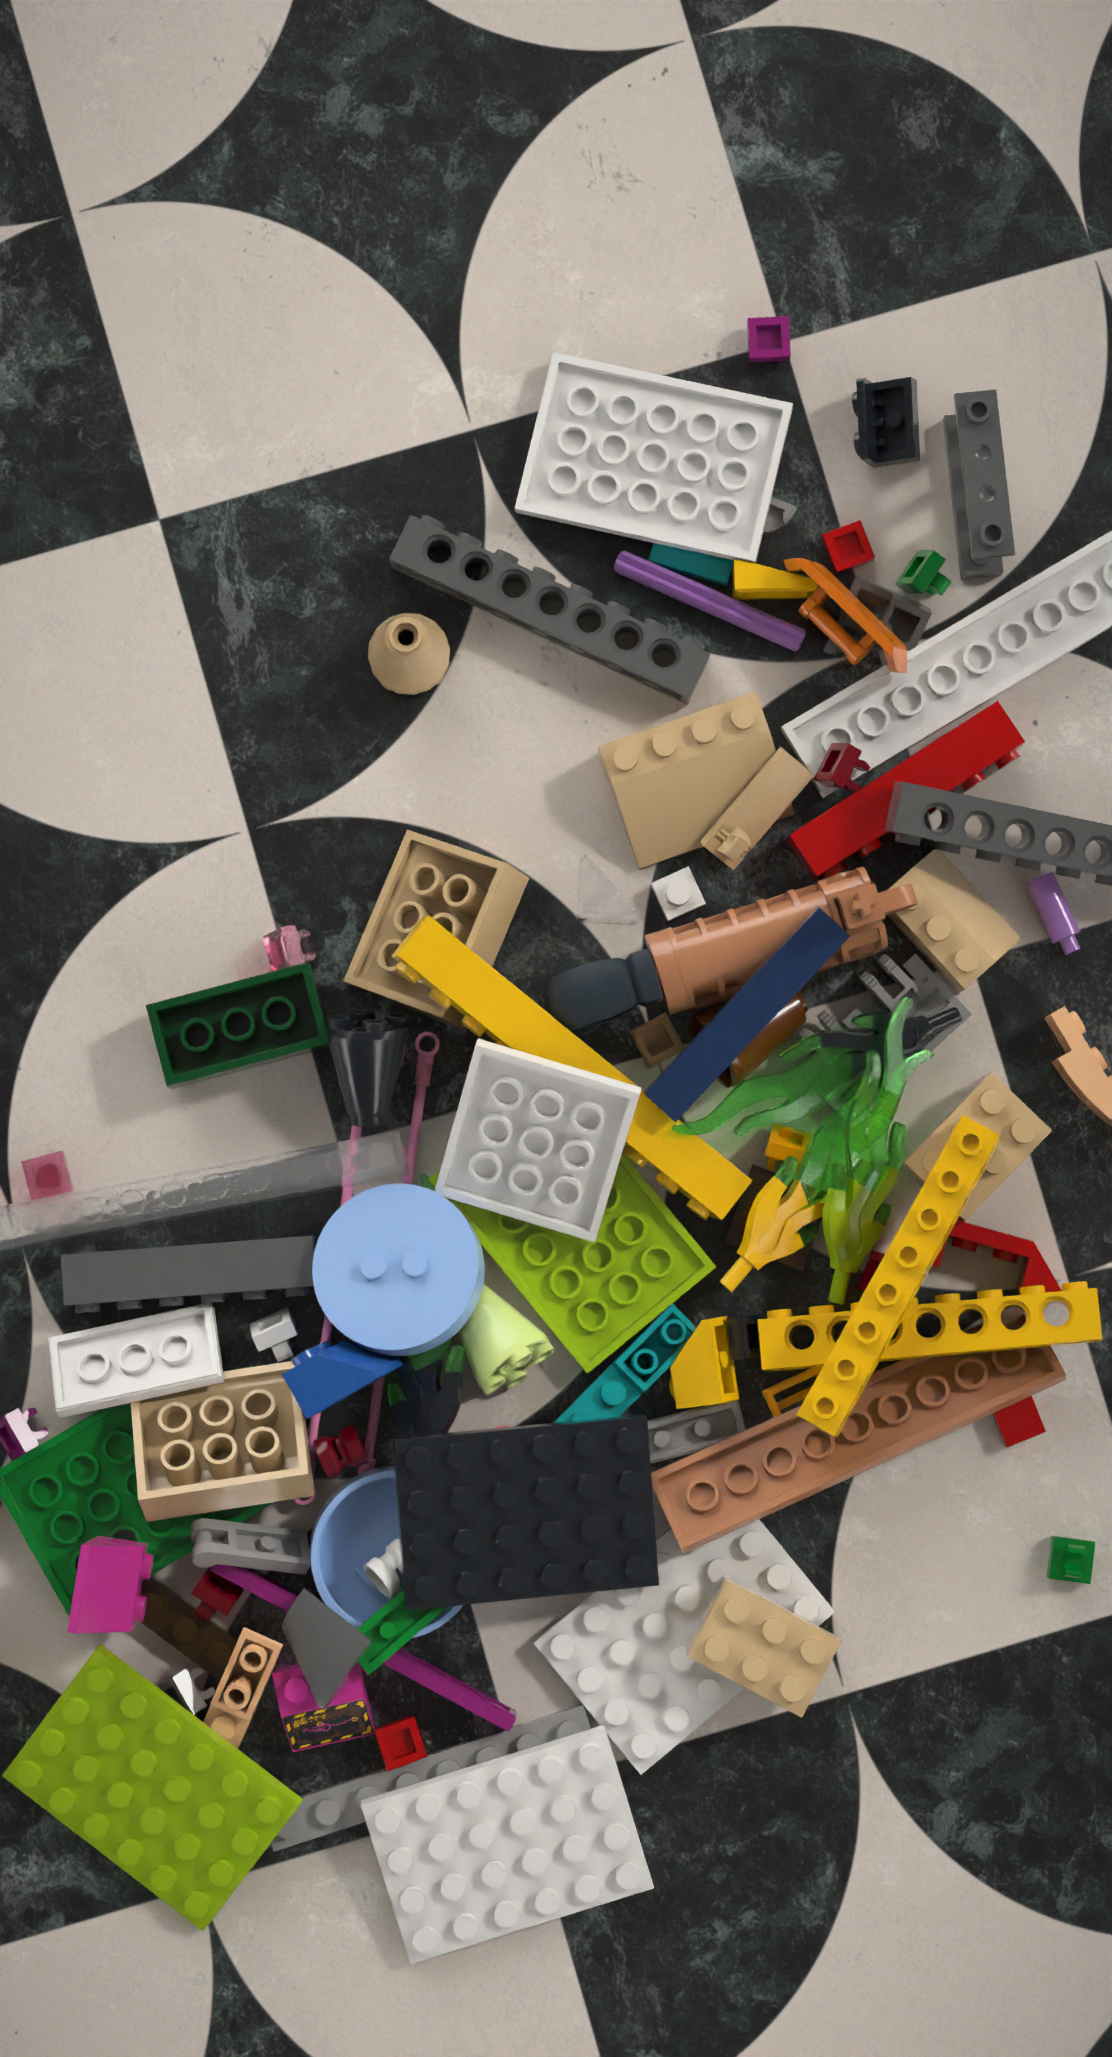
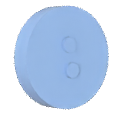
M405 1183L373 1187L345 1202L331 1216L323 1228L315 1247L312 1265L315 1294L329 1321L341 1333L362 1348L390 1356H407L426 1352L453 1337L474 1312L483 1289L485 1273L484 1256L480 1241L466 1217L453 1203L437 1192L418 1185Z
M394 1466L371 1469L343 1483L322 1506L311 1533L309 1553L311 1570L317 1590L324 1603L356 1629L390 1600L372 1584L363 1567L373 1557L380 1558L385 1554L386 1546L393 1540L400 1539ZM463 1605L447 1607L413 1638L439 1628L448 1622Z

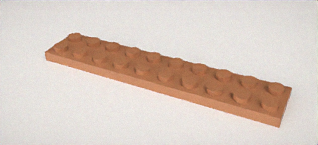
M1016 1308L1003 1314L1001 1322L1007 1329L1017 1330L1025 1324L1026 1314L1022 1309ZM983 1324L969 1329L965 1333L975 1334L981 1330ZM1051 1346L904 1359L872 1374L838 1437L796 1415L801 1407L799 1406L652 1472V1489L683 1554L1066 1380V1373Z

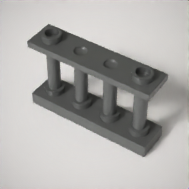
M994 389L955 393L954 404L956 414L945 415L943 427L961 579L1000 576L1004 572L1002 557L1014 556L1015 548L997 392Z

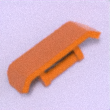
M804 558L783 560L788 572L807 574L820 586L801 605L798 612L805 619L809 618L847 655L846 659L853 666L858 664L874 645L878 643L883 648L889 671L893 673H907V649L904 643L828 569L820 563ZM829 596L867 632L860 642L857 643L821 607Z

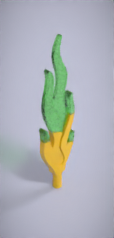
M924 1050L905 1059L893 1071L879 1100L869 1114L856 1126L845 1132L846 1127L865 1110L876 1096L880 1080L873 1075L869 1076L862 1091L829 1115L814 1132L806 1147L795 1179L787 1193L781 1198L792 1181L798 1165L796 1158L790 1155L786 1157L781 1168L760 1190L753 1201L747 1217L743 1240L737 1251L740 1257L719 1281L725 1288L733 1292L753 1267L759 1270L771 1261L796 1252L816 1237L819 1233V1229L816 1226L809 1224L803 1228L801 1227L823 1217V1207L829 1187L847 1192V1177L859 1183L870 1165L869 1162L861 1158L858 1159L840 1181L844 1170L866 1145L877 1139L891 1125L908 1078L918 1067L934 1056L933 1051Z

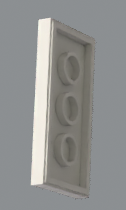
M204 1303L48 1338L55 1409L59 1418L224 1382L215 1309L212 1303Z

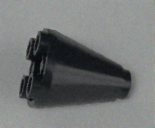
M352 1010L350 1011V1016L335 1015L327 1017V1037L346 1111L351 1116V1124L353 1126L379 1127L385 1125V1116L389 1115L410 1035V1016L408 1014H387L385 1018H375V1011Z

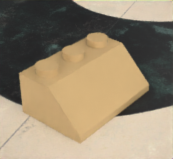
M934 849L888 889L912 884L918 904L888 916L958 994L970 986L1021 939L940 850Z

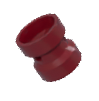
M353 1424L341 1428L336 1436L331 1438L323 1436L313 1441L319 1460L329 1479L342 1474L343 1469L348 1466L359 1467L369 1462ZM336 1444H337V1446H338V1449H339V1451H340V1454H341L343 1460H341V1458H340V1456H339V1453H338V1451H337V1449H336V1447H335Z

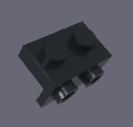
M912 377L872 383L866 378L857 379V392L853 393L852 405L854 413L858 417V432L854 435V447L860 459L873 468L920 461L917 380Z

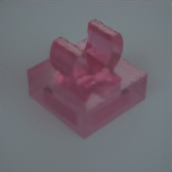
M295 925L280 927L263 936L271 971L306 963L316 957L315 952L305 954L301 950L299 941L310 937L309 931L300 930L297 932Z

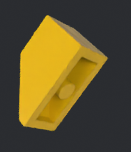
M727 1316L702 1320L671 1365L669 1389L672 1397L675 1399L676 1409L722 1404L739 1399L734 1360L731 1359Z

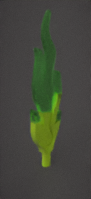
M909 997L901 1001L890 1018L885 1033L883 1082L871 1111L870 1108L877 1091L882 1070L879 1054L872 1050L867 1052L866 1070L848 1111L844 1129L847 1177L843 1164L833 1162L831 1165V1178L823 1207L822 1221L830 1256V1267L835 1269L828 1301L837 1304L845 1303L851 1273L858 1272L861 1262L882 1234L891 1212V1205L883 1201L893 1187L901 1168L906 1125L895 1121L891 1126L889 1138L888 1132L894 1111L902 1097L906 1084V1066L901 1034L904 1021L913 1003L912 998Z

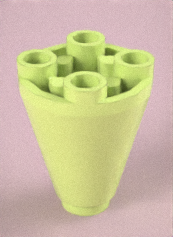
M483 1283V1289L477 1306L469 1320L458 1331L476 1382L481 1390L488 1395L496 1391L503 1384L507 1389H512L523 1382L528 1376L525 1370L533 1363L538 1364L547 1359L554 1352V1348L544 1332Z

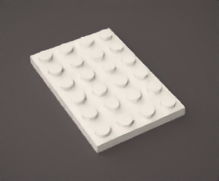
M553 352L517 496L515 512L730 560L740 559L756 564L793 410V403Z
M760 1519L683 1554L671 1528H669L656 1539L658 1586L592 1592L533 1641L534 1645L600 1726L605 1725L608 1736L640 1775L745 1688L690 1659L686 1654V1650L724 1576L817 1626L821 1625L835 1613L834 1609Z
M605 1725L361 1800V1808L410 1964L654 1888Z

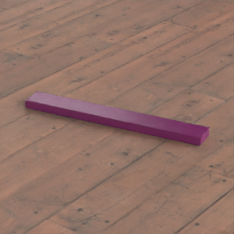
M215 1564L210 1569V1571L286 1612L289 1611L300 1594L253 1568ZM401 1648L383 1663L510 1732L516 1720V1710Z

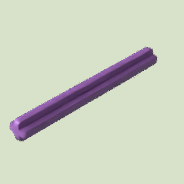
M621 551L615 561L614 571L790 650L797 651L804 640L806 633L804 629L630 552Z

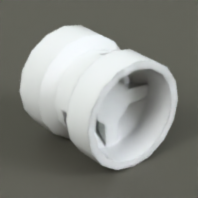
M400 1539L393 1540L386 1546L385 1554L380 1558L373 1557L363 1567L367 1577L377 1590L390 1599L400 1591L401 1584L403 1583Z

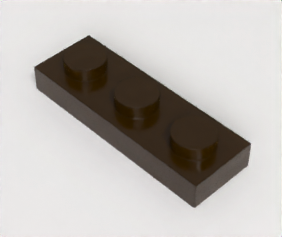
M153 1575L150 1576L149 1580L144 1579L140 1596L147 1597L144 1620L141 1623L220 1681L238 1638L211 1619L208 1623L194 1613L197 1610L195 1606Z

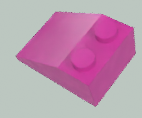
M97 1536L81 1545L68 1633L130 1632L135 1628L136 1622H143L147 1597L140 1596L143 1579H150L154 1558L153 1554H147L148 1543Z

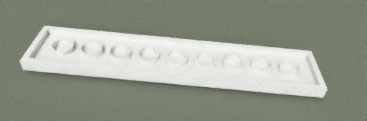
M1112 531L908 651L907 673L890 672L888 664L783 725L780 730L801 764L816 775L831 743H850L862 751L859 759L868 763L870 766L868 772L1112 628ZM854 768L850 778L852 781H855L868 772H861ZM814 777L811 779L823 799L841 789L825 787L815 781Z

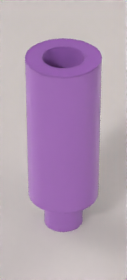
M1049 872L1027 882L1028 891L1052 944L1059 942L1065 955L1081 949L1075 937V934L1079 933L1080 930L1054 872Z

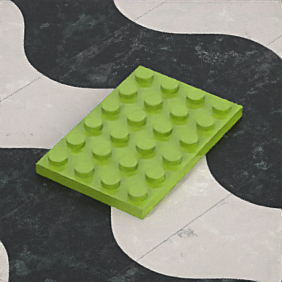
M623 1152L595 1242L446 1198L466 1217L476 1232L481 1245L587 1374L716 1268V1265L632 1163L623 1155ZM440 1169L428 1178L434 1187H436Z
M101 1643L2 1775L7 1781L202 1931L210 1924L303 1801L300 1796Z

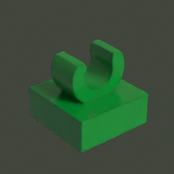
M918 550L895 584L907 594L924 593L926 591L932 596L936 592L943 596L951 584V581L946 576L938 572L946 559L935 550Z
M1051 1535L1046 1577L1049 1579L1091 1584L1095 1542Z

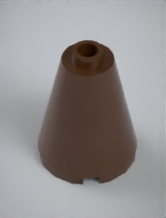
M799 991L716 1079L726 1088L740 1085L806 1022L805 1013L808 1011V1005ZM725 1004L697 1012L696 1015L689 1019V1031L692 1040Z

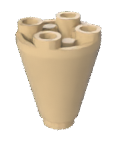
M402 613L389 617L376 628L369 642L368 660L373 675L385 689L398 694L415 695L430 690L443 680L449 666L450 647L444 631L435 621L421 614ZM414 636V640L410 645H402L399 642V637H402L404 640H410Z

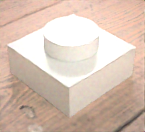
M689 866L650 885L667 922L699 909L706 904Z

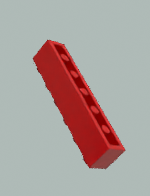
M997 700L790 834L787 842L813 881L822 876L826 879L840 874L848 868L844 863L846 860L857 853L861 859L867 857L882 846L879 839L890 833L884 830L894 782H907L950 792L962 787L964 792H967L986 779L982 772L996 764L998 769L1001 770L1019 758L1020 755L1016 750L1025 743V740ZM935 807L928 810L930 815L938 811Z

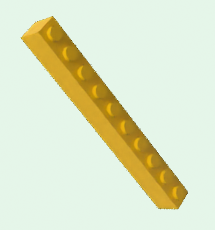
M429 915L420 919L391 957L399 962L395 967L399 973L414 984L420 979L432 990L428 996L446 1010L451 1006L464 1015L461 1023L477 1036L481 1037L485 1032L498 1045L637 1086ZM641 1089L624 1146L626 1149L623 1151V1155L638 1167L643 1168L647 1164L657 1172L658 1175L655 1181L672 1194H675L677 1190L690 1199L686 1206L702 1219L707 1220L711 1216L712 1218L723 1220L753 1180L680 1120H677L675 1123Z

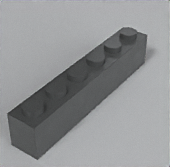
M300 1236L60 1255L64 1305H75V1313L101 1311L100 1303L117 1302V1310L143 1308L142 1300L159 1299V1307L184 1305L185 1296L200 1295L201 1303L226 1302V1293L242 1292L243 1300L267 1299V1290L284 1289L285 1297L310 1295L309 1287H314L312 1265L316 1238L315 1236Z

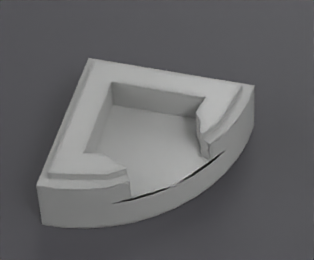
M772 497L763 535L773 533L784 527L794 516L797 507Z

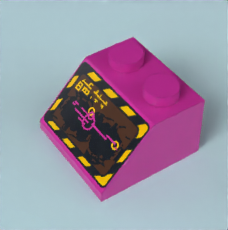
M298 1663L276 1668L272 1673L281 1718L292 1752L374 1735L372 1730L374 1723L363 1670L358 1663L347 1675L349 1679L325 1710L317 1705Z

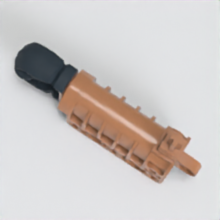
M862 866L855 870L817 881L816 884L795 891L791 889L779 896L766 900L759 899L753 904L734 910L730 908L725 910L724 913L705 919L701 917L695 919V922L673 929L669 927L645 935L648 949L631 953L626 959L612 958L582 966L571 964L558 969L552 977L548 990L550 1009L557 1021L572 1033L580 1035L588 1034L595 1030L599 1024L614 1020L633 1011L637 1005L646 1007L663 1001V998L669 1015L685 1010L691 1012L728 1001L817 906L845 930L850 937L816 973L878 954L888 947L886 928L882 920L885 919L886 915L917 905L915 892L912 884H907L878 893L875 883L871 884L870 878Z

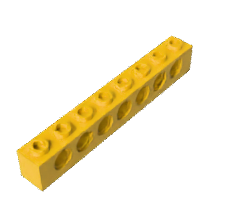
M964 1115L961 1116L796 1415L838 1437L1000 1144L1001 1137L998 1133Z
M1081 1281L1063 1283L1062 1291L1045 1293V1286L1039 1285L1019 1288L1020 1295L1003 1297L1002 1289L978 1291L977 1299L960 1301V1294L952 1293L934 1296L935 1303L918 1304V1298L915 1297L899 1325L896 1338L890 1341L879 1362L1102 1342L1097 1288L1088 1289L1087 1282ZM858 1302L850 1304L851 1311L834 1312V1305L809 1307V1315L792 1316V1309L767 1311V1319H757L762 1370L772 1372L823 1367L836 1344L833 1337L835 1328L841 1323L848 1322ZM1060 1303L1067 1308L1069 1317L1063 1325L1052 1326L1044 1319V1311L1050 1304ZM1018 1307L1024 1311L1026 1322L1020 1329L1010 1330L1002 1324L1001 1317L1006 1309ZM967 1311H976L983 1317V1327L975 1334H967L959 1327L960 1317ZM925 1315H934L941 1322L939 1333L932 1338L922 1337L917 1331L918 1321ZM806 1326L813 1330L814 1341L807 1349H797L792 1343V1334L797 1328Z

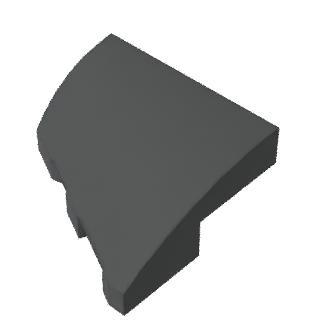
M856 575L849 591L904 643L907 651L915 648L931 617V609ZM840 608L835 621L857 643L860 642L867 632ZM827 639L823 648L824 652L828 654L843 652L832 640ZM876 643L869 653L883 650V648Z
M304 1588L287 1612L281 1627L317 1705L325 1710L349 1679L347 1675L373 1641Z

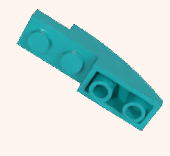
M672 1303L594 1380L554 1423L620 1417L673 1364L696 1330V1327Z

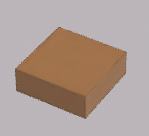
M666 1012L629 1031L648 1069L680 1053L685 1048Z

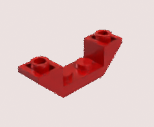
M956 1221L948 1236L953 1238L951 1246L971 1252H976L977 1246H982L994 1250L993 1258L1015 1264L1018 1257L1023 1258L1015 1288L1016 1291H1019L1021 1287L1039 1285L1045 1286V1293L1062 1291L1034 1241L963 1221ZM946 1241L932 1265L933 1268L940 1267Z

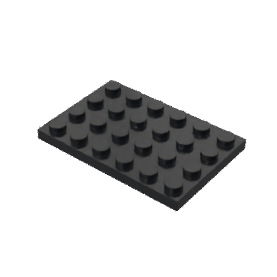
M646 1415L392 1438L404 1605L406 1611L659 1585L648 1421Z

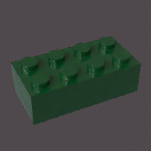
M309 962L146 1005L166 1086L170 1089L330 1048L327 1037V1023L313 969Z

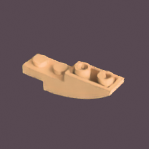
M1064 1006L1045 1017L1046 1022L1065 1054L1051 1062L1075 1095L1096 1116L1112 1127V1075L1106 1076L1103 1071L1107 1068L1105 1059L1095 1046L1090 1049L1082 1036L1086 1029L1080 1017L1075 1011L1069 1013Z
M245 1627L240 1634L203 1723L237 1749H239L283 1646V1644Z

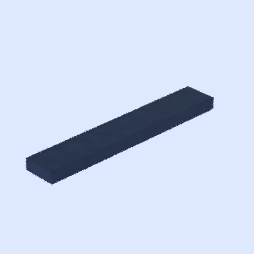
M817 906L644 1091V1094L676 1123L842 946L850 935Z

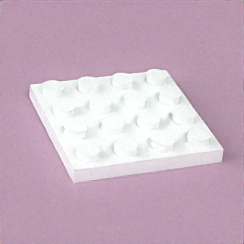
M478 1039L435 1192L446 1198L595 1242L641 1087Z

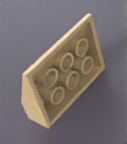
M756 691L599 746L598 756L639 870L704 847L700 842L701 839L776 752ZM792 803L786 808V810L780 815V817L776 821L791 817L795 814L792 807Z
M407 830L343 981L427 1017L466 1031L467 1027L461 1023L464 1015L453 1006L446 1010L428 996L432 989L420 979L414 984L395 969L399 962L391 956L420 919L429 915L492 967L529 877L508 863Z
M292 1361L223 1371L224 1382L131 1402L138 1501L147 1522L315 1496L305 1415L282 1376L283 1373L295 1367Z

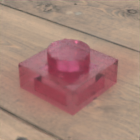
M64 1151L21 1161L31 1202L74 1192Z

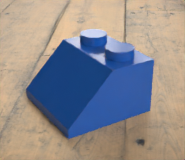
M324 1341L292 1358L291 1361L295 1367L283 1373L282 1376L305 1417L308 1419L399 1368L403 1363L399 1357L375 1353L347 1341H342L332 1347L328 1341Z

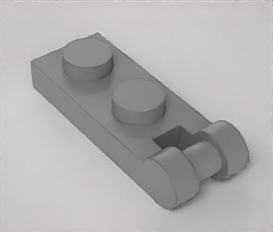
M208 1518L197 1519L190 1525L191 1540L196 1544L192 1548V1560L194 1565L200 1568H208L215 1564L306 1575L311 1565L307 1531ZM213 1540H215V1541H222L223 1544H221V1543H213L212 1541H213Z

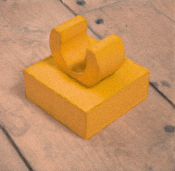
M772 1123L765 1156H768L767 1169L773 1171L775 1162L779 1159L790 1162L789 1176H795L799 1165L806 1166L812 1133Z

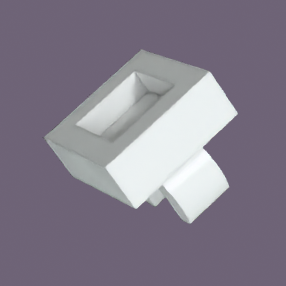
M288 1307L250 1323L252 1339L258 1352L271 1347L278 1362L294 1356L289 1338L296 1336L297 1331Z

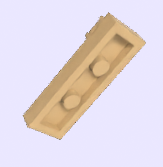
M780 746L701 839V844L734 870L815 775Z

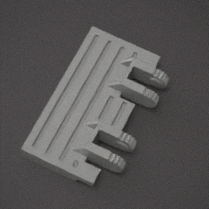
M883 954L878 959L881 969L903 991L893 999L880 985L878 980L872 974L865 971L858 977L860 982L884 1008L880 1011L867 997L841 1021L850 1032L867 1033L875 1030L871 1027V1012H886L907 1017L923 1015L929 1018L952 1007H956L959 1010L962 1022L934 1033V1039L922 1049L910 1067L891 1084L868 1092L865 1090L861 1078L869 1074L876 1066L864 1069L851 1079L848 1077L850 1050L854 1049L841 1047L832 1055L825 1047L819 1045L818 1037L811 1030L804 1027L798 1033L802 1041L823 1064L819 1067L808 1054H805L794 1067L848 1127L853 1125L972 1015L916 954L902 965L914 979L913 981L888 955ZM825 1010L817 1015L819 1023L825 1030L845 1031Z

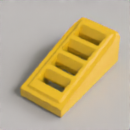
M734 559L732 598L736 600L808 599L818 588V584L809 577L740 559Z

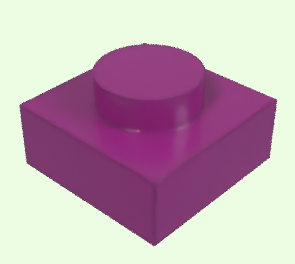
M789 316L748 318L749 363L790 361Z

